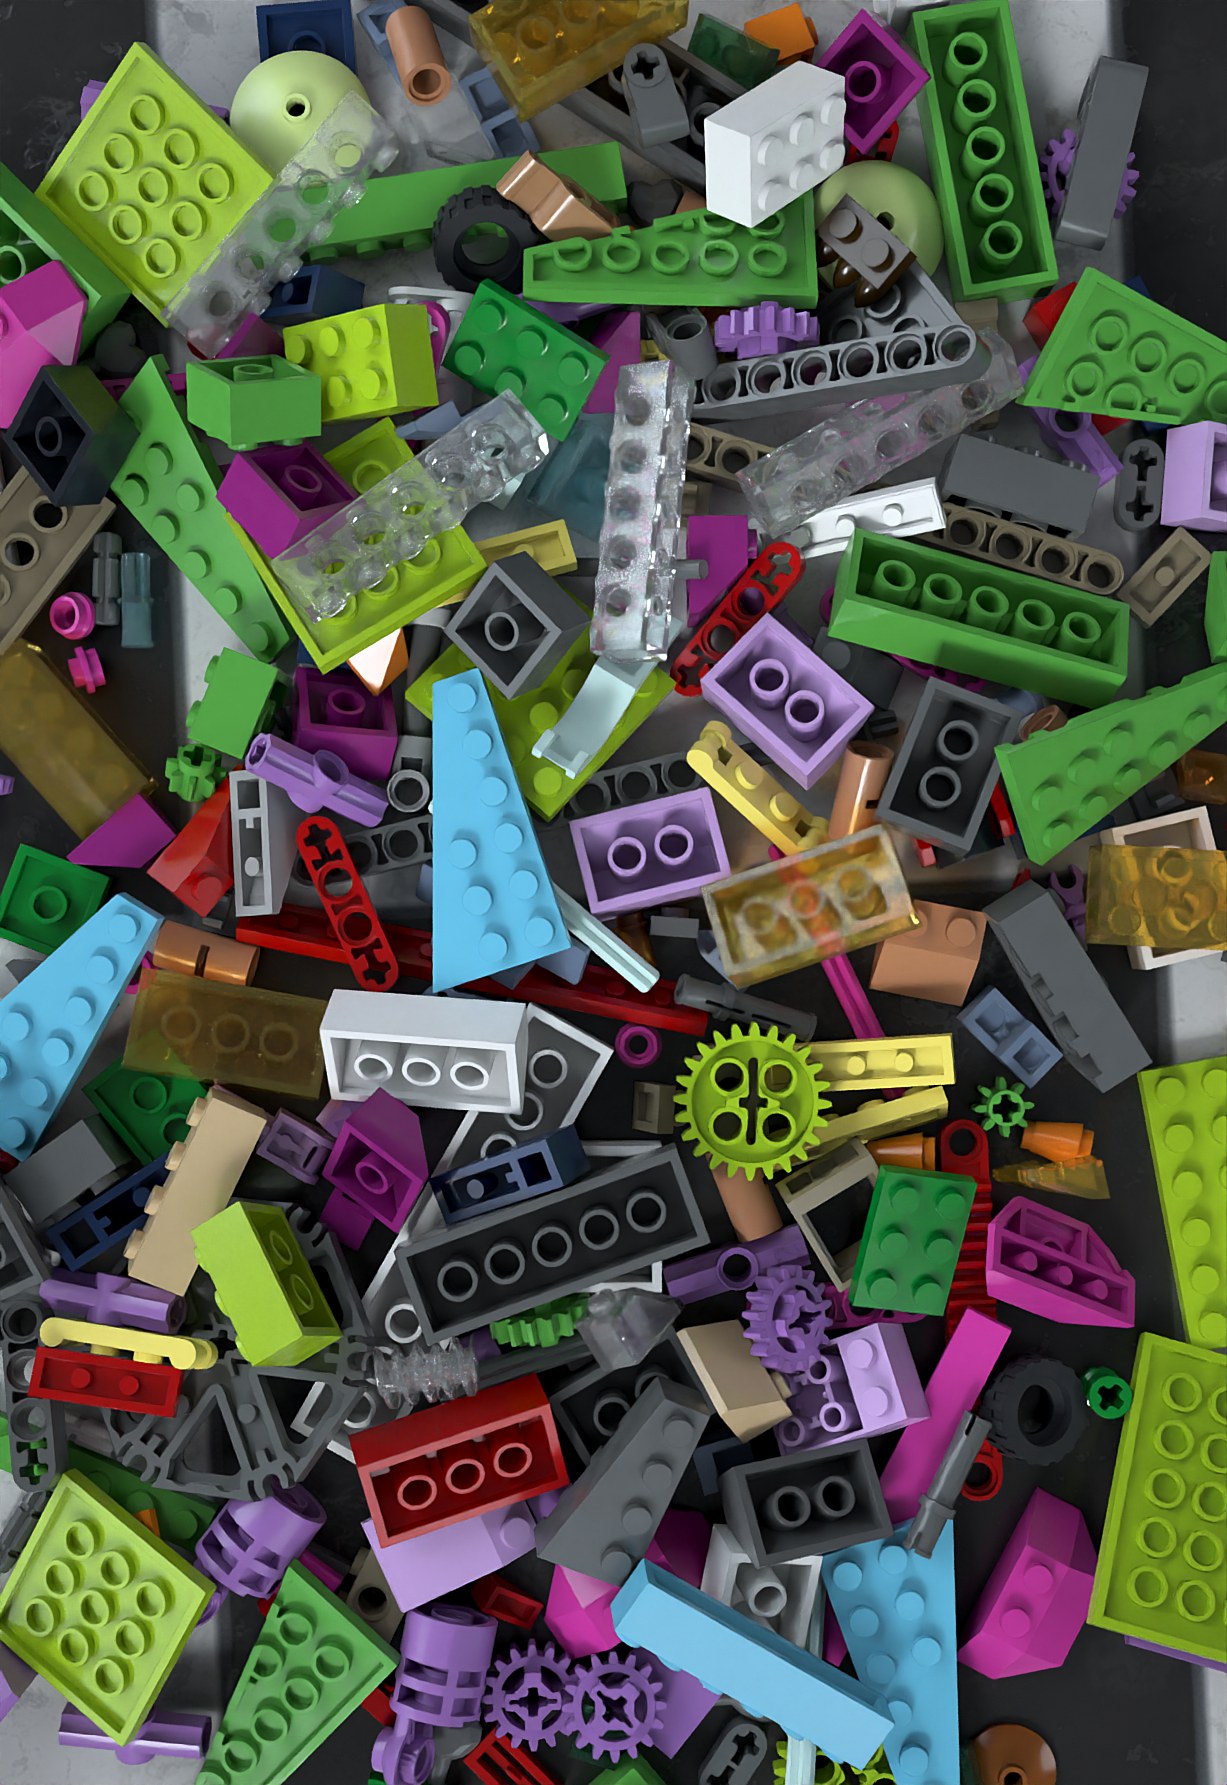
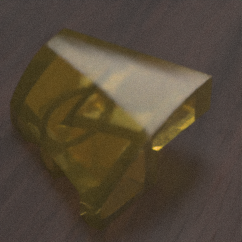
M1093 1155L1045 1165L1036 1160H1030L993 1169L995 1181L1010 1186L1089 1199L1110 1198L1102 1160Z

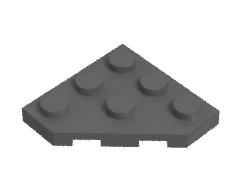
M916 259L888 292L877 302L862 308L854 306L855 291L861 279L860 277L848 286L834 289L816 305V309L809 311L810 317H817L818 324H820L819 346L953 322L966 324ZM970 344L962 346L955 354L954 360L968 349ZM922 352L910 358L906 369L914 367L919 362ZM874 360L868 362L862 368L861 373H869L873 367ZM827 369L822 370L820 373H826Z

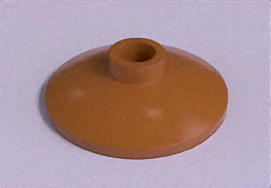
M999 1723L980 1731L968 1744L961 1762L963 1785H1055L1056 1763L1047 1742L1031 1728L1017 1723ZM1017 1772L1020 1774L1017 1782L1013 1784L1004 1783V1778L1008 1773Z

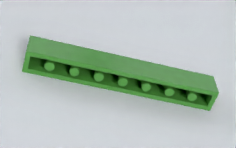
M618 141L536 153L555 172L572 178L618 217L619 214L627 213V193ZM521 156L272 194L245 231L249 257L257 270L264 269V272L271 273L292 269L294 264L310 262L311 265L329 266L337 263L339 257L357 255L360 259H374L383 256L385 250L403 247L408 252L427 250L432 247L433 222L438 218L437 212L441 206L444 207L448 203V198L453 194L458 195L462 193L463 189L471 186L472 188H479L481 185H490L491 188H497L496 184ZM478 223L466 231L462 239V245L477 241L480 235L497 233L499 237L505 238L508 235L503 228L494 223Z

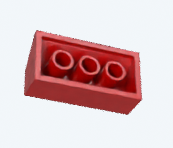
M536 1373L348 1435L381 1549L570 1484L550 1404Z

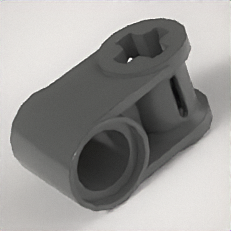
M640 43L630 48L623 62L621 86L640 148L646 150L688 136L690 134V127L686 109L680 94L676 90L663 51L650 43ZM643 68L644 73L652 75V78L645 80L644 75L636 73V70Z
M675 305L658 314L651 311L644 315L648 330L656 347L661 354L667 357L682 379L688 381L700 380L711 375L718 368L719 359L706 318L701 314L697 306Z

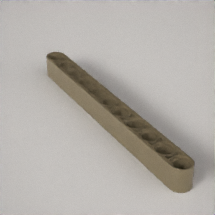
M650 409L634 411L624 423L623 444L625 451L631 458L643 463H658L664 465L668 471L712 483L713 485L790 509L822 503L814 495L813 486L820 482H827L833 485L838 494L837 499L894 486ZM648 426L654 429L658 437L652 444L640 445L633 440L631 435L638 427ZM693 440L702 447L703 453L696 459H685L678 453L677 446L683 441ZM738 454L746 460L748 468L742 473L733 474L723 467L722 460L727 455ZM783 468L790 473L793 483L786 488H777L770 483L767 476L768 472L772 469ZM942 501L947 518L946 528L896 538L1102 597H1106L1115 591L1123 581L1124 570L1122 563L1109 552ZM955 524L966 526L972 534L971 544L960 545L956 543L950 534L951 526ZM1006 538L1015 544L1017 549L1015 559H1005L999 555L996 549L997 539ZM1051 552L1060 558L1062 563L1060 573L1054 574L1046 571L1041 561L1043 553ZM1090 566L1099 567L1104 571L1107 578L1105 588H1097L1089 582L1087 571Z

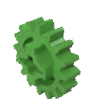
M574 1292L489 1323L492 1339H497L498 1344L511 1341L512 1347L518 1345L520 1347L525 1345H541L542 1348L559 1344L558 1340L561 1337L574 1335L573 1329L586 1328V1322L593 1320L589 1292Z

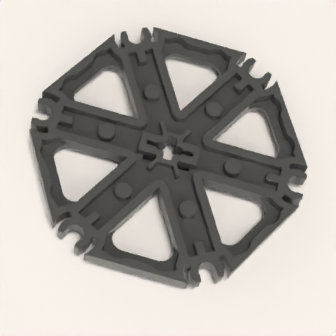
M230 1197L225 1209L238 1201L282 1208L310 1268L322 1266L329 1274L343 1311V1321L339 1327L343 1337L296 1366L253 1367L251 1362H248V1364L239 1363V1359H246L241 1355L238 1348L226 1351V1353H224L223 1349L217 1348L218 1358L212 1367L208 1369H185L176 1418L146 1414L141 1422H137L132 1418L130 1411L100 1407L116 1457H123L122 1464L127 1467L135 1466L140 1461V1458L144 1456L147 1461V1468L142 1473L140 1480L151 1482L157 1479L150 1487L257 1502L274 1496L270 1483L274 1474L280 1479L283 1489L296 1486V1482H303L368 1389V1387H359L351 1384L350 1379L366 1380L371 1378L372 1372L361 1371L356 1367L355 1357L359 1352H374L375 1346L368 1342H356L355 1337L359 1335L365 1337L375 1336L335 1232L329 1231L330 1226L326 1223L317 1222L312 1231L307 1233L304 1223L310 1216L311 1211L307 1208H300L301 1204ZM122 1255L110 1273L129 1276V1258ZM198 1265L185 1292L188 1311L185 1322L179 1327L177 1335L218 1340L219 1338H226L228 1333V1339L235 1341L238 1334L230 1317H227L218 1307L215 1300V1291L217 1289L210 1274L203 1270L200 1265ZM209 1325H213V1330L208 1329ZM85 1343V1344H84V1345H86V1346L91 1347V1344H90V1343ZM121 1349L119 1356L107 1357L133 1358L134 1351ZM81 1351L82 1353L93 1354V1355H99V1354L90 1353V1351ZM163 1357V1362L171 1363L169 1357ZM266 1375L323 1382L331 1387L333 1392L332 1403L305 1442L295 1444L288 1438ZM217 1403L219 1404L241 1467L240 1471L233 1476L195 1471L190 1469L184 1460L186 1447Z

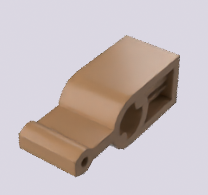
M530 149L520 157L496 184L497 191L504 198L512 201L526 212L536 227L553 242L579 236L587 241L611 236V229L621 227L620 218L572 178L555 172Z

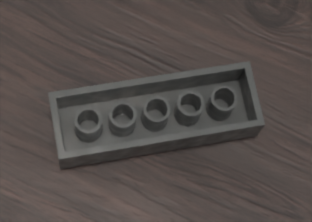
M673 1142L580 1176L565 1186L399 1242L393 1252L427 1346L711 1242L676 1144Z

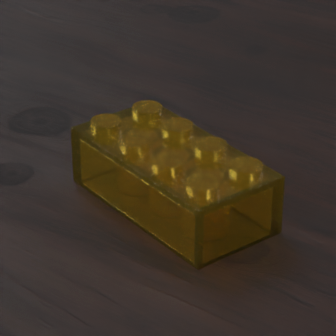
M495 0L469 15L467 19L473 46L519 123L522 124L622 65L626 53L633 46L640 43L656 45L685 28L688 22L689 0Z
M885 822L700 887L726 976L739 989L923 927L895 840Z
M1111 844L1089 846L1085 943L1227 951V851Z
M142 967L122 1064L125 1069L317 1102L325 1066L319 1029L329 1001Z

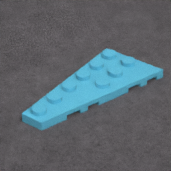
M479 668L433 683V993H437L574 947L484 673Z
M126 892L116 894L0 1001V1148L21 1162L39 1150L165 919L163 915Z
M914 1517L892 1525L894 1536L821 1553L823 1559L820 1573L859 1681L885 1696L895 1725L882 1742L896 1784L960 1785L953 1520H947L932 1552L931 1559H927L914 1553L915 1549L909 1550L902 1545L913 1524Z

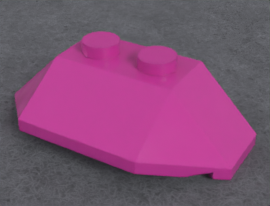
M53 260L0 288V428L8 429L42 365L77 364L82 337L83 314H86L89 300L60 260Z
M1022 1196L1012 1198L988 1224L985 1272L987 1294L989 1296L1058 1323L1122 1328L1134 1327L1135 1279L1126 1269L1122 1270L1111 1250L1090 1225Z
M1037 1486L957 1639V1661L991 1679L1059 1667L1063 1664L1088 1616L1098 1562L1083 1514L1078 1507Z
M667 1508L644 1558L697 1588L703 1579L712 1527L701 1511H683ZM555 1564L544 1621L564 1651L570 1654L571 1660L610 1650L622 1642L614 1631L610 1607L611 1602L621 1588Z

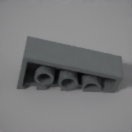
M1029 879L983 908L982 912L1066 1061L1102 1093H1105L1153 1061L1108 990L1109 986L1104 976L1087 956L1086 951L1088 948L1085 941L1073 926L1068 925L1062 915L1067 910L1059 895L1052 887L1044 889L1032 879Z
M657 1375L618 1423L619 1429L605 1446L600 1445L592 1455L590 1465L574 1484L571 1482L560 1495V1502L548 1517L543 1516L533 1529L537 1557L622 1588L644 1557L710 1418L702 1392Z

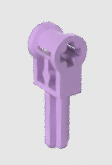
M220 1085L213 1086L215 1089L244 1100ZM280 1107L275 1117L265 1112L267 1122L259 1136L256 1154L278 1165L296 1178L315 1185L319 1179L317 1172L329 1152L333 1149L337 1139Z

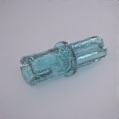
M129 552L121 557L122 598L117 599V604L122 606L121 647L151 648L153 647L151 639V606L156 604V600L150 598V558L145 553Z

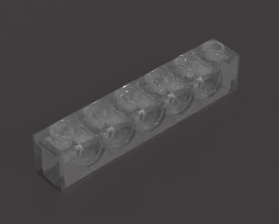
M351 89L159 315L209 359L212 360L217 353L220 354L250 312L259 317L272 301L268 294L280 280L287 283L297 274L304 263L300 257L312 243L318 247L327 239L335 227L331 220L343 206L349 210L358 203L367 190L363 183L374 170L377 169L381 173L393 162L399 153V149L396 147L400 141L397 130ZM346 145H353L361 150L358 162L351 167H342L335 162L337 151ZM314 182H322L328 186L326 199L317 205L306 203L304 201V191L307 186ZM291 219L296 222V233L293 238L286 242L275 241L272 237L274 225L279 220ZM256 255L264 259L262 274L255 279L243 278L241 275L243 261L249 256ZM220 292L230 293L233 301L230 311L223 316H213L209 308L212 297Z
M986 326L976 332L989 346L992 355L990 367L981 378L967 383L859 400L739 470L735 474L753 517L768 535L775 539L784 533L794 530L799 524L821 511L835 506L840 500L862 487L876 482L883 475L905 462L919 457L924 451L951 435L960 433L965 427L987 414L1001 409L1008 402L1025 393L1012 346L989 326ZM970 347L966 349L961 355H959L954 361H958L965 357L968 351L970 350Z
M670 359L620 366L618 386L614 395L616 405L613 433L609 442L611 451L608 480L604 489L606 502L603 527L599 536L601 549L598 574L594 583L596 596L593 622L590 626L589 636L591 641L590 652L616 664L666 661L695 381V377Z
M508 388L269 563L280 583L313 625L322 618H331L338 614L345 607L347 600L363 588L370 589L379 584L386 576L387 571L403 559L409 560L417 556L425 548L427 541L442 530L449 531L458 526L465 518L466 513L482 501L489 502L495 499L504 490L506 483L521 472L529 473L537 468L544 460L545 455L549 453L545 430ZM488 449H503V451L495 457L483 456V454ZM461 476L464 478L458 485H443L450 477ZM410 506H425L424 509L416 515L404 514L406 509ZM381 533L385 535L377 544H364L365 540L372 534ZM332 563H345L344 567L335 574L324 573L326 568Z

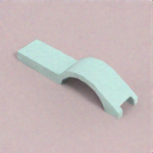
M643 598L598 658L567 712L552 730L546 729L533 747L531 754L539 759L544 756L564 768L566 770L565 775L574 780L605 744L635 694L679 634L683 622Z

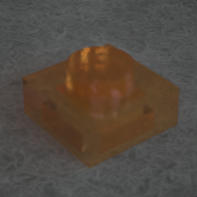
M1190 749L1177 759L1179 798L1221 806L1227 802V755Z

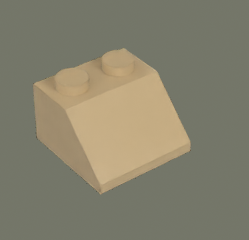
M738 1319L683 1328L676 1333L720 1417L743 1444L793 1415L785 1400L792 1395V1392L780 1372L776 1371L770 1373L768 1368L761 1366L762 1356L751 1355L750 1349L755 1341L753 1338H744L743 1332L745 1328Z

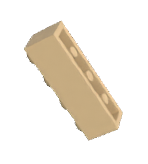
M210 1087L205 1099L196 1098L186 1120V1124L192 1127L184 1143L176 1141L167 1158L165 1168L171 1171L163 1187L159 1185L154 1186L145 1205L144 1212L150 1214L142 1231L134 1229L126 1244L123 1256L129 1258V1276L182 1297L184 1296L199 1265L194 1254L196 1244L190 1231L225 1210L267 1122L263 1108L213 1087Z

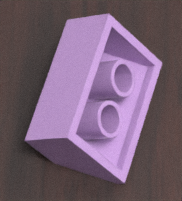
M768 612L700 680L704 699L807 791L842 756L846 750L847 743L854 739L874 710V705Z
M709 787L569 821L591 914L600 922L732 889L733 877Z

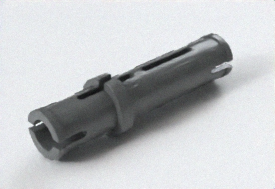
M684 973L680 976L674 991L676 1004H684L710 1012L716 1020L725 1021L727 1018L749 1025L752 1021L758 1023L759 1028L768 1030L773 1024L778 1027L779 1034L787 1036L789 1033H793L796 1035V1039L801 1040V1042H809L816 1029L817 1016H815V1013L804 1012L771 1000L736 991V987L727 982L717 985Z
M965 1409L927 1494L921 1493L917 1501L921 1504L906 1539L902 1542L903 1546L909 1550L915 1549L914 1553L927 1559H931L932 1552L947 1520L954 1519L957 1512L953 1508L987 1433L993 1426L988 1420L981 1419L980 1416Z

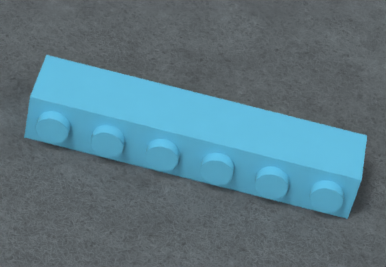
M644 1557L610 1604L614 1631L627 1645L634 1648H639L640 1646L656 1654L660 1661L674 1671H681L683 1669L697 1677L701 1684L712 1693L717 1695L725 1693L739 1701L741 1706L751 1715L758 1718L766 1716L780 1724L781 1728L792 1738L798 1741H802L805 1738L819 1746L823 1753L836 1763L842 1764L845 1761L862 1771L895 1725L884 1695Z

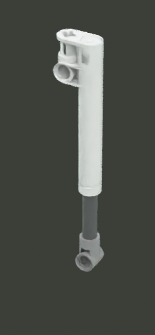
M399 286L390 288L388 299L394 304H418L424 301H433L442 305L448 312L451 327L442 358L443 362L474 295L466 292ZM427 314L431 334L433 331H438V327L431 324L432 316ZM440 365L436 380L439 405L452 400L459 414L471 409L474 386ZM470 430L445 438L421 440L419 463L460 524L464 495L462 485L465 482ZM453 603L433 608L405 625L411 628L405 691L439 658L441 634L451 621L452 611H450V606ZM405 696L401 735H398L392 760L387 797L396 809L413 815L427 810L430 802L433 800V739L431 738L433 722L411 704ZM414 779L419 781L423 788L421 799L413 805L403 804L398 795L400 786L407 780Z

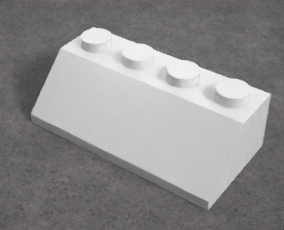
M341 989L333 990L319 1029L331 1099L365 1102L381 1087L391 1096L409 1106L522 1114L529 1040L526 1003Z

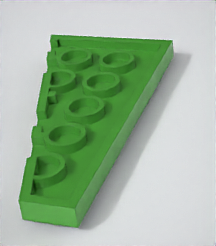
M813 187L753 228L707 210V207L654 219L653 226L631 231L629 225L611 229V236L587 241L579 236L524 249L523 301L753 307L760 305L763 301L778 302V305L784 308L816 309L818 300Z
M1086 267L1015 403L1025 406L1056 408L1064 411L1095 413L1111 417L1174 425H1190L1207 420L1227 425V342L1097 269Z
M163 354L150 356L117 402L140 431V435L110 488L259 661L271 665L280 658L298 635L223 517V514L227 513L228 510L215 496L224 477L206 441L198 440L186 416L187 402L183 394L176 396L166 375L170 368Z
M1227 661L1184 676L1181 683L1169 688L1157 686L1146 690V696L1132 701L1125 698L1068 719L1065 727L1048 732L1041 729L1029 734V740L1017 745L1007 742L994 747L1028 859L1040 866L1044 865L1226 722Z
M295 1557L288 1566L276 1599L272 1603L266 1617V1622L252 1649L228 1705V1710L211 1744L212 1747L194 1785H281L398 1666L402 1658L390 1644Z

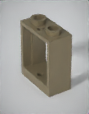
M857 1135L775 1184L839 1293L850 1287L861 1240L831 1256L806 1213L865 1177L869 1179L871 1185L875 1188L879 1168Z

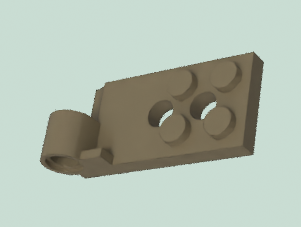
M23 465L0 494L1 657H4L16 644L94 540L96 533L100 532L117 509L116 504L104 496L99 505L59 507L63 512L61 522L52 528L42 527L35 521V512L41 505L52 503ZM16 541L29 543L34 548L33 559L23 566L10 563L6 558V551L12 543Z

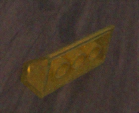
M19 638L0 655V748L82 841H85L135 795L140 793L149 796L160 786L157 780L37 645Z

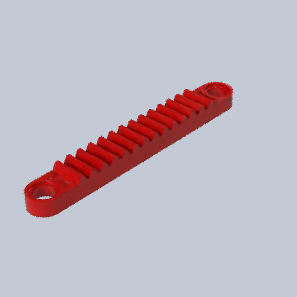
M960 1117L947 1121L938 1132V1172L972 1176L978 1184L944 1310L946 1347L967 1305L997 1320L995 1312L997 1299L987 1294L985 1272L988 1224L992 1221V1201L990 1198L992 1188L989 1178L988 1141L986 1133L980 1125L970 1119ZM959 1129H968L972 1132L975 1139L972 1151L962 1156L954 1154L949 1145L952 1133ZM999 1357L991 1371H994L997 1367V1363H999ZM979 1394L970 1412L981 1418V1415L978 1414V1405L981 1404V1396ZM987 1436L974 1463H984L989 1467V1479L985 1484L978 1487L970 1486L965 1482L961 1489L962 1495L973 1501L989 1500L997 1494L1002 1486V1454L997 1452V1448L992 1447L986 1440Z

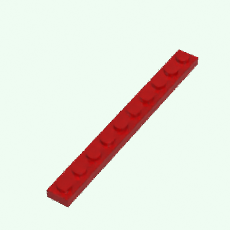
M282 902L279 914L241 916L236 927L237 942L350 964L330 918L324 910ZM349 916L345 923L346 933L354 940H364L371 932V920ZM382 922L401 967L400 975L433 981V946L430 945L433 933ZM379 938L369 946L354 949L357 958L367 953L371 962L370 969L384 972L391 970L388 961L380 963L374 954L373 949L383 947ZM535 964L513 990L488 976L458 985V987L702 1037L705 1034L709 1015L707 1011L675 1003L674 991L677 982L658 979L652 988L644 993L639 991L616 970L586 964L582 979L577 984H572Z

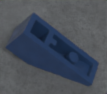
M570 1124L446 1171L428 1180L447 1225L565 1186L591 1170L575 1126Z
M171 1150L94 1197L87 1204L59 1223H54L45 1231L71 1272L130 1235L134 1229H139L145 1225L150 1215L144 1212L149 1195L155 1185L164 1186L171 1171L165 1168Z

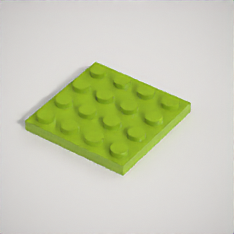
M135 41L34 195L132 291V294L166 328H171L178 325L282 179L146 43Z
M389 416L322 455L368 505L363 513L311 556L276 564L271 557L263 552L261 546L232 518L229 512L223 514L227 524L323 675L476 583L489 568L406 441L398 438L394 431L396 426Z
M552 576L551 578L592 621L539 688L509 700L484 674L526 804L547 822L565 806L665 700L676 685V682L656 665L631 700L605 744L574 780L565 775L566 770L551 760L544 756L539 759L531 754L533 747L546 729L552 730L567 712L587 680L594 664L618 633ZM453 643L405 691V698L433 722V683L478 667Z
M73 1468L62 1474L0 1595V1640L123 1748L134 1741L217 1586L80 1471Z

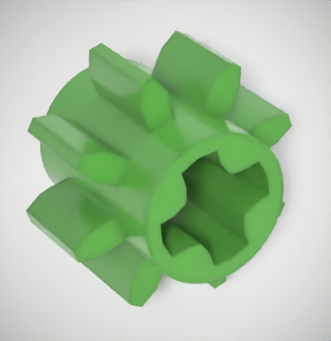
M199 743L178 747L177 758H167L165 777L170 778L169 791L177 792L182 799L189 802H201L209 799L214 793L215 787L218 788L226 777V769L221 767L222 755L215 754L210 747Z
M996 1076V1087L990 1089L981 1085L977 1087L983 1095L981 1104H974L971 1106V1109L985 1115L986 1118L980 1125L982 1129L987 1131L997 1123L999 1124L1000 1134L1004 1137H1009V1126L1015 1124L1024 1128L1028 1126L1022 1117L1025 1109L1033 1108L1034 1103L1022 1100L1019 1096L1024 1091V1084L1017 1082L1008 1090L1006 1089L1004 1077ZM1001 1095L1012 1102V1108L1004 1110L1003 1118L1001 1114L992 1110L993 1105L1001 1102Z

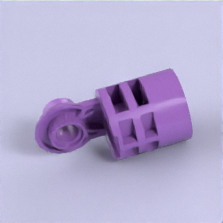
M274 1474L270 1482L274 1492L273 1497L261 1499L262 1501L257 1502L229 1499L195 1545L198 1559L195 1563L192 1561L187 1562L217 1586L195 1628L207 1623L216 1615L228 1595L229 1589L243 1597L246 1594H250L255 1597L265 1598L266 1600L274 1593L277 1585L284 1578L293 1558L297 1559L300 1557L327 1519L323 1507L301 1484L296 1482V1486L283 1489L280 1479Z
M428 1601L407 1611L400 1644L402 1658L395 1670L396 1684L395 1689L391 1692L389 1701L390 1708L397 1713L395 1726H386L382 1729L375 1741L371 1758L372 1768L383 1773L387 1785H422L432 1769L436 1751L435 1743L432 1739V1725L463 1727V1722L480 1720V1703L486 1689L487 1682L485 1677L487 1669L490 1667L498 1621L495 1617L474 1608L436 1601Z

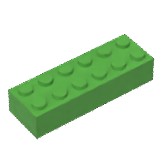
M979 0L912 12L905 33V41L912 47L932 77L916 95V102L933 194L938 202L944 234L943 249L953 304L956 302L997 297L999 305L1048 296L1059 280V274L1008 0Z
M855 527L837 568L828 636L1087 708L1098 709L1110 703L1127 677L1130 604Z

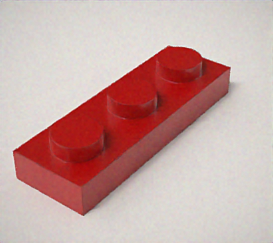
M37 1346L27 1396L176 1418L185 1369L180 1370L173 1366Z

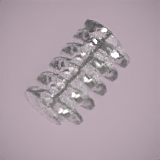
M471 1333L468 1348H463L458 1336L451 1337L449 1351H444L440 1342L431 1345L429 1354H424L418 1341L412 1343L410 1357L404 1356L398 1344L393 1345L390 1360H385L379 1347L374 1348V1370L378 1392L381 1397L383 1396L390 1409L399 1407L402 1394L409 1406L418 1405L421 1390L429 1403L438 1401L441 1387L449 1400L457 1399L460 1384H462L468 1397L476 1396L478 1392L480 1371L473 1333Z

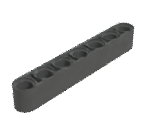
M953 322L719 364L718 368L711 375L700 380H684L675 372L663 380L659 387L658 399L663 410L672 416L706 426L972 382L981 378L987 372L991 364L992 355L989 346L970 326L962 322ZM970 344V350L967 355L958 361H954L957 351L962 346ZM922 352L919 362L914 367L906 369L910 358ZM874 360L870 372L860 377L862 368L868 362ZM827 369L824 379L814 385L817 375L822 370ZM781 377L778 387L770 392L772 383ZM736 385L733 395L726 399L729 389ZM692 393L689 403L683 407L685 398Z

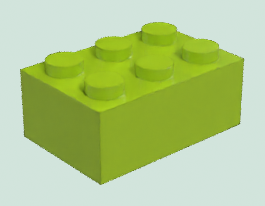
M383 303L282 329L286 359L321 376V426H340L439 405L426 305Z
M238 1201L190 1231L196 1244L194 1248L196 1260L202 1269L210 1274L217 1289L215 1291L216 1303L220 1310L227 1317H230L238 1334L235 1338L237 1348L244 1359L251 1362L253 1367L296 1366L343 1337L281 1207Z

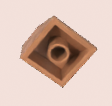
M886 896L868 988L962 1007L979 962L987 922L985 915L982 912L906 897Z

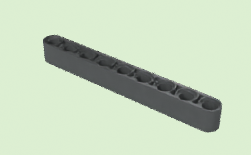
M674 752L596 772L582 786L594 785L603 793L604 799L602 804L593 811H587L578 806L576 793L549 822L535 821L532 816L531 819L536 834L568 827L569 821L697 790L701 785L703 777L694 770L695 779L691 785L687 787L675 786L668 777V770L677 762L688 763L686 759L688 752ZM638 773L648 780L649 791L644 797L632 799L624 794L622 782L630 774ZM433 814L344 836L349 849L357 843H365L371 851L369 864L362 869H358L361 877L366 878L425 863L427 860H433ZM403 831H411L415 834L418 841L416 851L407 858L399 857L393 848L395 837ZM326 841L309 845L318 846L321 849L325 858L323 859L324 864L343 859L340 850L335 855H330ZM298 849L290 876L299 886L316 889L314 882L309 881L302 872L304 860ZM343 868L333 869L326 877V888L350 882L352 878L349 872Z

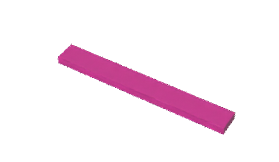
M967 1305L924 1389L932 1417L905 1427L878 1479L892 1525L916 1517L921 1506L917 1501L921 1493L927 1494L961 1421L964 1409L971 1411L1012 1331L1011 1327ZM826 1589L822 1658L839 1667L848 1648Z

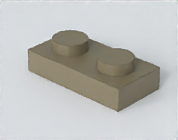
M1180 525L1111 598L1130 604V615L1143 628L1147 629L1154 624L1210 564L1212 554Z

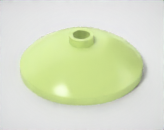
M291 51L265 60L246 76L233 100L230 128L282 179L275 190L285 193L342 184L359 169L368 154L373 138L374 118L365 88L347 66L322 53ZM295 105L305 107L304 113L297 117L291 116L289 111Z
M860 161L836 171L815 193L813 197L815 230L847 193L875 219L878 217L885 218L890 224L889 231L894 236L897 235L917 256L916 260L929 277L933 275L944 248L942 220L934 194L916 174L898 164L887 161ZM815 233V243H816V241L818 240L819 236ZM839 258L828 266L817 268V275L832 291L835 289L833 287V274Z

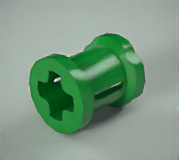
M1106 1366L1092 1367L1083 1373L1081 1381L1084 1386H1082V1389L1086 1394L1087 1404L1099 1416L1115 1419L1123 1416L1129 1410L1132 1404L1130 1386L1112 1369ZM1105 1386L1113 1391L1112 1395L1108 1399L1099 1395L1097 1392L1100 1387Z

